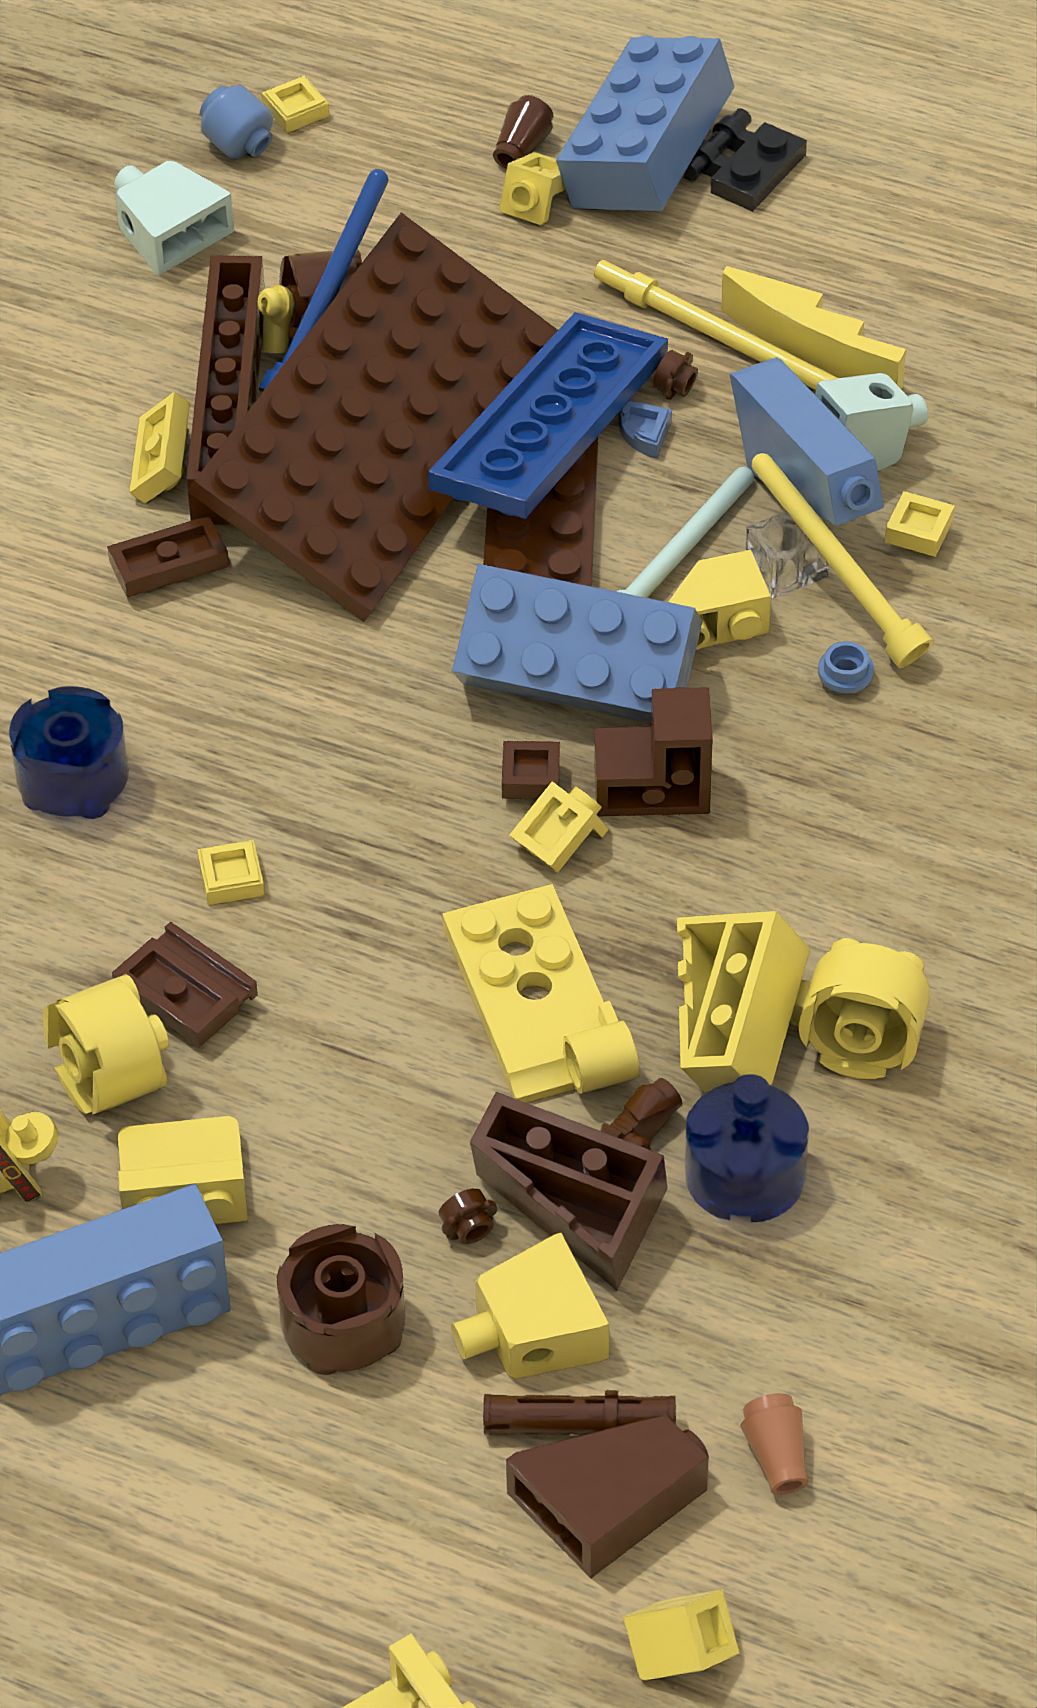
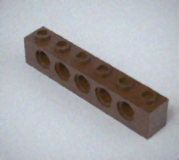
M211 255L186 478L187 490L257 400L263 338V314L259 310L257 301L260 292L265 289L263 256ZM188 492L191 521L209 515L214 525H232Z

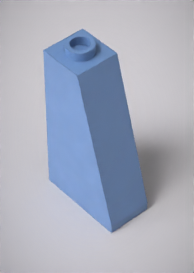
M775 357L729 374L747 467L751 469L753 475L758 477L752 469L753 458L760 453L768 454L816 514L835 526L884 508L875 457L781 359Z

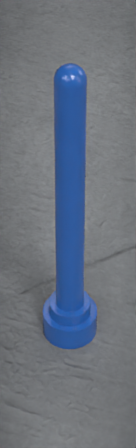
M374 169L369 173L282 363L276 362L273 370L267 369L259 386L261 392L265 390L335 299L388 184V175L385 171Z

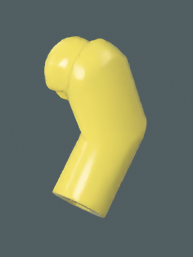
M274 285L271 288L262 290L257 301L259 310L263 314L262 351L268 353H287L289 326L295 308V298L287 287Z

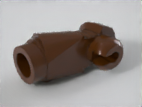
M658 1078L652 1084L639 1086L624 1105V1110L618 1115V1118L610 1125L603 1123L600 1131L651 1150L649 1142L666 1124L674 1112L682 1106V1099L670 1082L664 1078Z

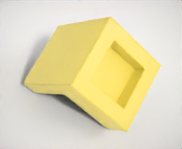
M723 1589L661 1600L623 1616L638 1675L642 1680L703 1671L740 1654Z

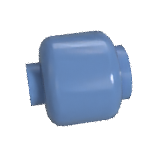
M225 85L220 86L210 93L201 105L199 112L202 117L200 122L202 134L230 159H239L247 154L256 157L271 143L273 135L270 133L273 125V113L245 86L234 85L229 88Z

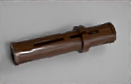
M605 1390V1396H507L484 1394V1435H586L662 1415H667L676 1424V1395L653 1397L619 1396V1390Z

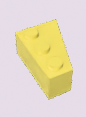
M777 911L677 918V933L683 938V960L678 962V977L684 982L685 1005L679 1007L680 1068L716 1105L767 1103L810 948Z

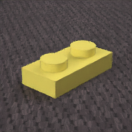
M175 391L139 418L129 493L145 504L161 492L173 489L180 481L184 472L182 463L185 441L189 434L187 424L190 402Z

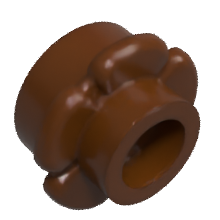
M669 350L661 360L653 378V387L664 392L666 399L671 400L676 393L686 396L693 387L698 375V368L691 365L693 362L692 353L686 352L685 355H682L674 350Z
M472 1188L461 1191L450 1197L440 1207L438 1214L443 1222L441 1230L448 1240L455 1241L460 1239L463 1244L475 1243L487 1236L493 1229L492 1221L493 1216L498 1210L497 1205L493 1200H486L480 1189Z

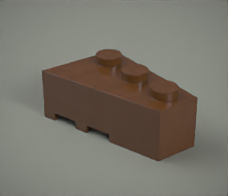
M495 1092L470 1140L477 1176L547 1234L552 1236L561 1232L572 1254L617 1291L668 1189L664 1155L502 1093Z

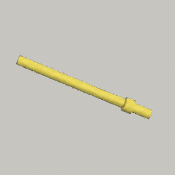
M601 260L595 268L594 278L623 292L626 300L644 309L651 306L759 362L778 357L806 386L816 390L817 384L820 381L838 379L802 359L659 288L657 280L641 272H636L633 275L606 260Z

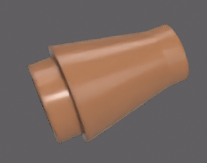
M784 1393L765 1395L747 1403L743 1407L745 1419L740 1427L768 1479L771 1492L782 1495L796 1492L807 1486L808 1478L805 1471L802 1409L794 1406L792 1397Z

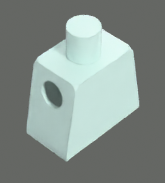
M166 161L145 174L133 165L126 166L115 178L114 187L117 190L115 198L120 230L157 275L163 274L234 232L231 193L175 161Z
M883 373L824 380L817 384L815 395L875 457L877 471L895 464L901 458L908 430L925 424L928 419V409L924 399L919 394L907 396L888 375Z

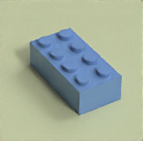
M641 36L629 40L556 159L572 209L663 210L735 87L720 38H698L695 36L654 38L652 36Z
M478 564L452 672L463 685L651 723L652 689L687 688L702 620L695 607Z
M196 1183L0 1253V1395L13 1390L22 1391L29 1389L45 1378L73 1368H87L108 1355L130 1347L147 1346L156 1341L160 1336L190 1325L200 1326L207 1324L218 1315L231 1311L223 1240Z

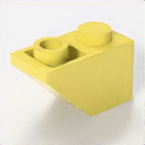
M751 550L699 560L668 601L670 603L695 607L702 625L696 650L731 641L746 640L769 633L771 595Z

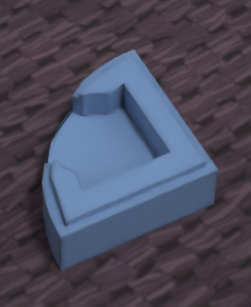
M629 400L619 411V427L622 436L637 451L657 458L672 423V409Z

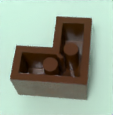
M709 687L652 689L651 726L649 727L618 726L594 728L596 802L602 807L596 814L598 817L710 814L713 737Z

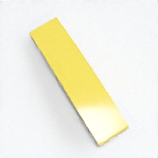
M725 267L722 273L721 310L756 337L837 378L883 373L888 375L902 390L906 349L863 337L864 321L822 309V293L733 267Z

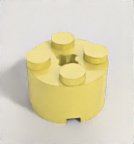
M850 938L835 941L830 951L820 958L816 964L800 1017L799 1034L805 1047L807 1048L810 1042L821 1054L819 1058L821 1064L836 1073L857 1079L885 1077L887 1069L894 1068L902 1064L901 1070L907 1067L915 1057L930 1001V987L923 973L924 963L922 960L910 952H897L885 946L859 943Z
M125 974L59 999L57 1002L44 1008L43 1031L47 1047L50 1049L58 1045L64 1063L54 1068L67 1095L84 1114L92 1112V1115L107 1111L167 1085V1076L160 1051L168 1048L169 1045L166 1030L157 1015L147 1017L140 1003L137 987L129 975Z

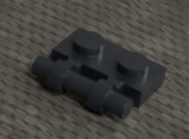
M738 108L731 116H723L713 126L712 136L707 141L703 140L683 175L691 181L697 180L702 173L711 177L712 194L753 212L806 156L807 140L766 122L754 133L748 131L746 128L751 123L752 118L745 109ZM726 148L735 152L730 158L721 155Z

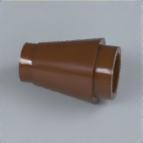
M525 95L509 105L496 149L493 152V158L498 165L507 169L508 163L531 154L552 132L554 114L547 103L537 97Z

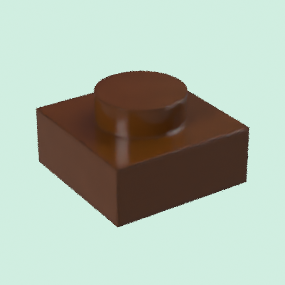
M503 741L502 799H538L551 782L559 786L560 742Z

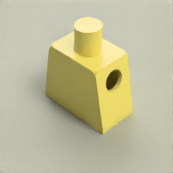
M561 1232L550 1236L481 1274L475 1281L476 1310L478 1314L451 1324L453 1340L462 1359L465 1360L495 1349L508 1376L515 1379L600 1362L609 1358V1322Z

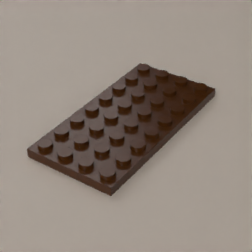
M401 212L201 471L187 492L364 622L453 499L452 496L429 489L428 471L558 329Z

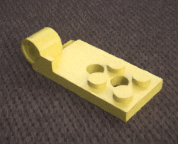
M553 884L442 913L443 930L513 1098L528 1103L574 1089L579 1094L639 1078V1061L629 1028L623 1020H618L611 1002L603 1001ZM515 942L523 943L531 948L527 953L518 956L510 955L501 950L505 945ZM530 986L543 987L550 992L546 997L538 1000L527 999L520 994L523 989Z

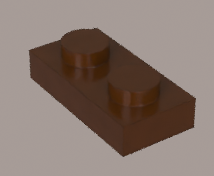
M209 515L107 546L109 562L127 598L229 567L228 551Z

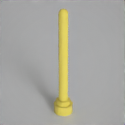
M757 454L752 460V469L885 633L882 638L887 644L885 652L899 669L905 668L923 656L934 641L921 624H913L908 618L901 619L768 454Z

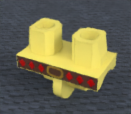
M0 1109V1194L14 1188L25 1203L42 1196L40 1186L29 1174V1165L48 1159L59 1140V1131L55 1123L44 1113L31 1112L19 1115L11 1123Z

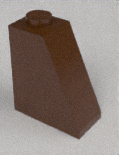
M662 1415L515 1452L506 1459L507 1494L590 1578H593L707 1491L709 1455L705 1445L695 1433L688 1429L682 1431L667 1415Z

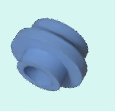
M849 641L838 642L830 646L821 657L818 665V675L821 682L832 691L845 694L856 693L865 689L873 680L874 664L866 649L861 645Z

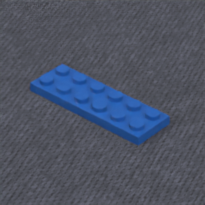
M574 312L428 471L429 489L452 496L457 500L469 501L498 510L506 515L526 519L658 368L661 360L668 352V339Z

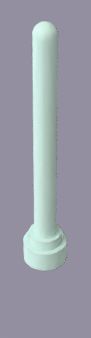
M748 467L737 468L625 590H618L616 592L648 598L752 484L754 475L751 469Z

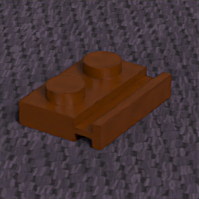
M171 921L165 926L164 934L157 940L152 937L112 972L113 979L125 974L129 975L137 987L142 1007L151 1014L157 1015L162 1022L198 1047H201L240 1012L239 1006L248 998L253 1000L258 996L256 980Z

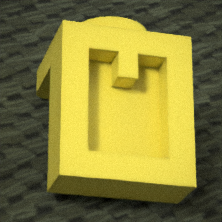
M533 152L508 163L500 211L538 225L546 223L549 218L552 198L555 194L566 190L556 159Z
M551 782L510 833V836L515 842L558 873L591 831L602 838L609 828L596 815L602 807L589 795L576 786L570 793H567L554 782Z

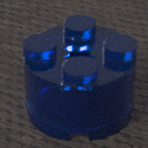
M64 686L48 690L49 697L33 705L32 698L18 708L9 728L16 782L24 805L29 809L40 810L56 816H82L86 819L102 817L108 812L110 803L125 788L129 776L124 725L120 713H117L111 707L110 700L102 693L84 687Z
M754 1074L743 1075L735 1082L718 1086L707 1092L695 1103L686 1118L685 1173L687 1188L699 1206L708 1213L729 1221L730 1215L751 1216V1223L764 1222L778 1217L796 1203L800 1197L806 1177L809 1124L799 1104L787 1093L769 1085L766 1079Z

